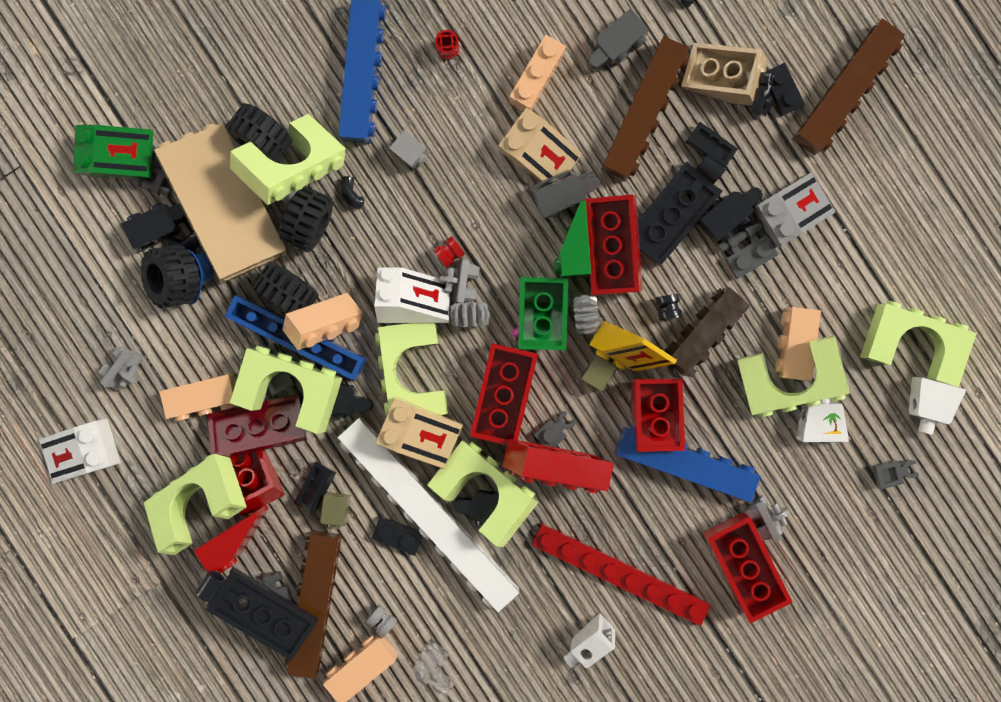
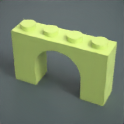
M309 114L290 122L289 135L292 138V144L306 157L300 163L293 165L276 163L267 158L252 142L230 151V169L267 205L283 199L286 195L296 190H301L305 185L321 179L324 175L334 170L336 171L344 165L346 148Z
M887 301L886 304H877L860 358L881 365H891L901 336L907 330L917 327L930 335L935 348L934 357L926 379L959 387L977 333L968 331L969 327L963 324H947L946 319L942 317L932 316L929 318L923 316V311L912 308L909 311L902 309V305L896 302Z
M407 323L378 327L379 332L375 333L377 347H381L382 356H378L379 369L384 370L385 379H381L382 392L387 393L388 402L384 403L386 417L396 397H400L437 414H447L445 390L415 393L404 388L396 375L397 361L406 350L417 346L439 344L437 324Z
M835 335L810 341L816 365V379L809 388L797 393L782 391L773 384L763 353L739 358L737 361L751 414L766 417L772 415V411L782 409V412L796 410V406L801 404L811 407L821 404L820 400L828 398L831 399V402L845 399V395L850 394Z
M257 345L256 348H247L230 403L251 411L260 410L270 381L277 374L288 372L299 380L304 392L303 404L296 427L316 434L326 432L342 377L336 376V371L328 368H322V370L313 368L314 364L308 361L300 360L299 363L292 361V356L284 353H278V355L271 354V349Z
M462 440L450 455L445 469L440 468L427 486L443 500L452 502L469 480L478 475H489L498 487L499 500L495 510L479 531L495 546L504 547L539 501L534 498L535 493L525 485L523 487L516 483L517 478L510 475L508 470L503 472L499 469L500 463L491 456L486 458L481 453L483 449L475 442L467 443Z
M218 454L207 456L199 465L190 468L186 474L171 481L170 485L154 493L151 498L144 502L158 553L176 555L192 544L185 519V511L190 497L197 490L202 488L205 492L211 514L214 517L230 519L246 508L230 458Z

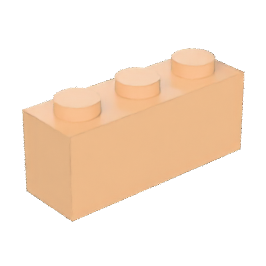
M545 34L509 96V103L522 111L526 107L531 111L533 110L565 55V45Z
M345 293L287 313L282 330L296 349L300 350L305 347H312L327 339L331 340L345 332H353L359 327L363 312L350 295Z
M789 307L786 308V312H783L781 317V325L784 326L783 335H780L778 341V348L781 349L780 358L776 360L775 371L778 372L777 377L812 381L814 358L810 341L818 339L820 310Z
M228 374L159 391L166 419L175 418V422L189 419L190 413L197 412L198 416L212 413L211 408L220 406L221 410L235 407L234 404L230 403L236 384L235 374Z
M370 635L361 644L363 647L357 652L352 650L343 659L345 662L339 667L334 665L325 674L327 677L323 686L337 702H347L396 661L398 653L385 637L381 639L378 635L375 637Z

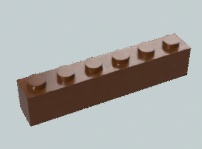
M883 18L878 21L792 140L813 155L821 151L825 152L834 141L831 139L834 133H839L846 125L847 121L845 118L849 112L853 114L860 106L861 102L859 99L862 94L866 95L875 85L873 82L875 76H880L889 65L886 62L890 56L894 57L901 49L903 44L900 42L905 34Z
M662 37L601 170L625 181L629 176L634 177L640 165L636 162L639 154L644 156L649 146V142L646 139L649 133H655L660 122L656 118L659 112L664 113L670 101L666 98L669 90L674 92L680 79L676 75L679 69L684 70L690 58L686 56L689 47L668 37Z
M314 530L306 538L304 549L308 550L307 558L303 559L301 565V573H304L303 582H299L297 588V596L300 597L298 606L319 619L292 661L287 658L285 659V666H288L287 675L315 679L319 673L342 534Z

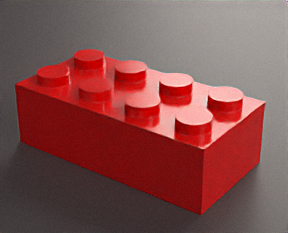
M636 195L585 199L591 264V295L642 291Z
M494 343L491 344L470 437L504 445L508 444L509 438L518 440L538 354Z
M509 438L502 467L510 470V475L520 477V480L534 483V479L540 480L542 484L556 486V483L568 489L577 490V487L584 488V491L598 494V490L608 491L614 463L589 453Z
M742 512L702 532L742 615L750 624L793 603L749 515Z

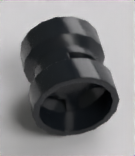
M679 293L655 297L656 305L660 309L658 313L659 321L683 317L682 310L678 307V302L680 301Z

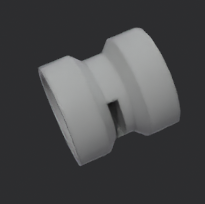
M378 605L364 623L368 627H373L376 630V634L382 639L396 624L397 619L392 615L389 616L385 613V608Z

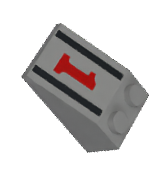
M812 172L753 207L755 209L753 212L757 221L761 222L763 231L768 235L775 248L783 246L835 213L834 208Z

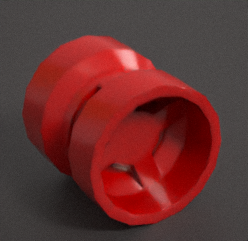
M443 30L437 34L435 45L438 55L444 60L454 59L460 49L457 35L451 30Z
M453 236L446 239V246L438 245L433 249L446 268L453 264L454 257L460 259L466 255Z

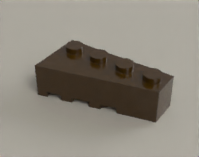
M730 287L723 290L719 288L711 296L713 301L708 307L704 305L696 313L697 319L692 325L688 323L680 331L679 334L682 336L676 343L672 341L664 349V352L677 359L676 363L671 366L682 376H694L697 372L694 369L695 365L698 366L707 360L710 356L709 348L719 345L725 338L726 334L724 331L732 329L750 307Z

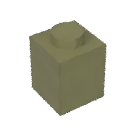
M594 355L580 379L585 381L583 386L592 392H595L596 389L602 392L617 367L598 355Z
M327 492L323 498L320 523L327 524L326 527L330 529H340L341 526H345L348 522L351 495Z

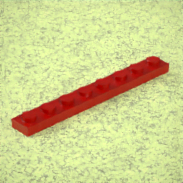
M541 523L532 541V546L699 626L702 625L711 606L707 601Z

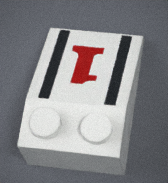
M378 268L374 305L377 323H449L450 292L445 291L446 282H441L439 278L405 268Z
M108 419L93 421L39 439L52 484L121 463Z

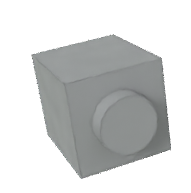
M405 130L389 148L397 158L412 170L416 167L420 168L428 158L426 156L428 153L427 148Z

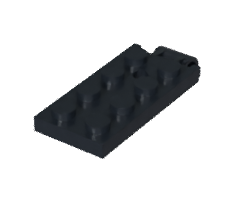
M709 154L696 169L686 161L638 219L640 251L659 267L723 192L714 183L722 176L726 168ZM688 193L691 196V200L685 202L682 198L683 194Z
M235 567L231 568L230 574L226 579L220 573L209 570L195 591L198 598L208 602L205 607L206 610L292 661L319 618ZM246 598L248 604L241 605L239 599Z

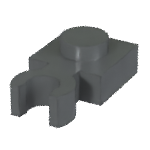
M563 411L559 414L556 423L550 418L534 433V436L543 445L556 447L567 437L563 430L572 428L576 421L573 419L570 423L565 424L563 417L567 415V412Z
M908 459L899 465V461L892 460L872 465L877 487L882 490L904 484L903 477H918V472L909 473L908 467L916 464V461Z

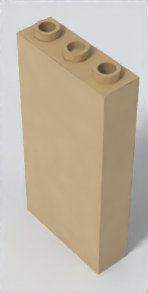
M213 123L205 126L203 131L198 133H186L181 136L180 140L175 142L167 141L161 143L154 151L221 284L260 267L269 261L271 262L285 256L286 248L280 240L279 234L260 197L230 169V151L234 150L235 147L223 124L216 125Z

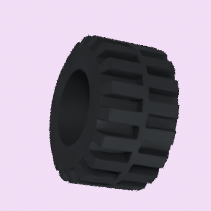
M243 103L225 126L229 135L239 145L242 146L252 142L267 158L276 163L292 143L291 136L280 123L263 110L251 104Z
M307 186L298 190L289 201L283 214L279 228L280 240L305 252H310L319 243L328 226L333 210V199Z
M173 245L152 248L144 253L140 267L141 281L149 300L151 299L154 305H157L158 308H167L194 301V298L198 295L200 277L195 259L191 256L189 250H186L184 246Z
M270 261L252 285L260 296L285 313L313 305L319 297L317 291L283 266Z

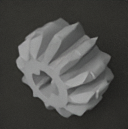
M588 294L575 297L573 307L576 331L579 334L597 332L600 327L597 298L594 295Z
M484 302L456 303L451 306L450 319L454 327H482L489 324L490 312L488 304Z

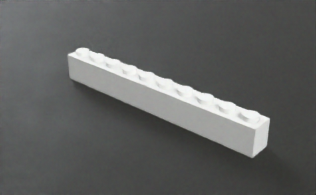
M363 417L358 418L338 437L341 441L339 443L341 448L348 454L351 452L357 458L355 460L356 464L363 471L367 469L371 473V480L379 488L383 487L389 493L387 494L388 499L394 505L399 504L405 510L403 512L404 516L411 523L416 522L420 527L419 532L426 540L431 539L436 544L435 549L442 557L447 556L452 562L450 565L459 575L462 573L468 579L466 581L468 586L474 592L478 590L484 596L482 600L490 609L495 608L499 612L519 594V587L393 450L376 444L379 435Z

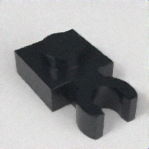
M760 73L759 87L756 88L751 110L757 116L766 117L767 111H770L772 107L773 97L771 96L770 88L774 75H771V73Z

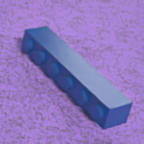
M351 0L339 125V138L345 142L370 144L371 137L375 136V123H372L373 114L377 113V99H374L375 90H379L380 78L376 74L377 67H381L382 62L379 44H383L384 29H381V20L386 18V6L382 4L381 0Z
M234 296L225 315L226 318L352 380H358L368 358L328 339L312 347L297 350L282 330L285 317L242 296Z
M630 425V428L623 427L614 452L616 455L752 503L761 475L754 473L755 468L745 464H741L740 467L732 465L733 460L719 456L717 460L710 457V452L697 448L696 452L687 449L688 444H685V451L637 452L634 426Z

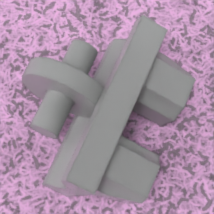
M456 260L455 269L448 268L447 277L440 276L439 281L446 282L445 291L452 292L450 302L464 303V301H475L476 288L466 287L467 278H478L480 268L469 264V260Z
M117 346L112 352L116 362L113 366L110 364L103 365L98 373L103 378L100 383L104 387H112L120 391L122 387H126L128 382L136 384L139 381L135 373L139 369L137 366L144 356L138 352Z
M759 496L756 503L747 507L746 512L752 521L763 518L765 524L756 527L762 541L772 538L775 542L782 540L780 535L783 532L777 521H779L781 527L786 526L788 523L785 517L790 512L786 507L780 509L777 502L771 504L774 511L772 512L765 496Z

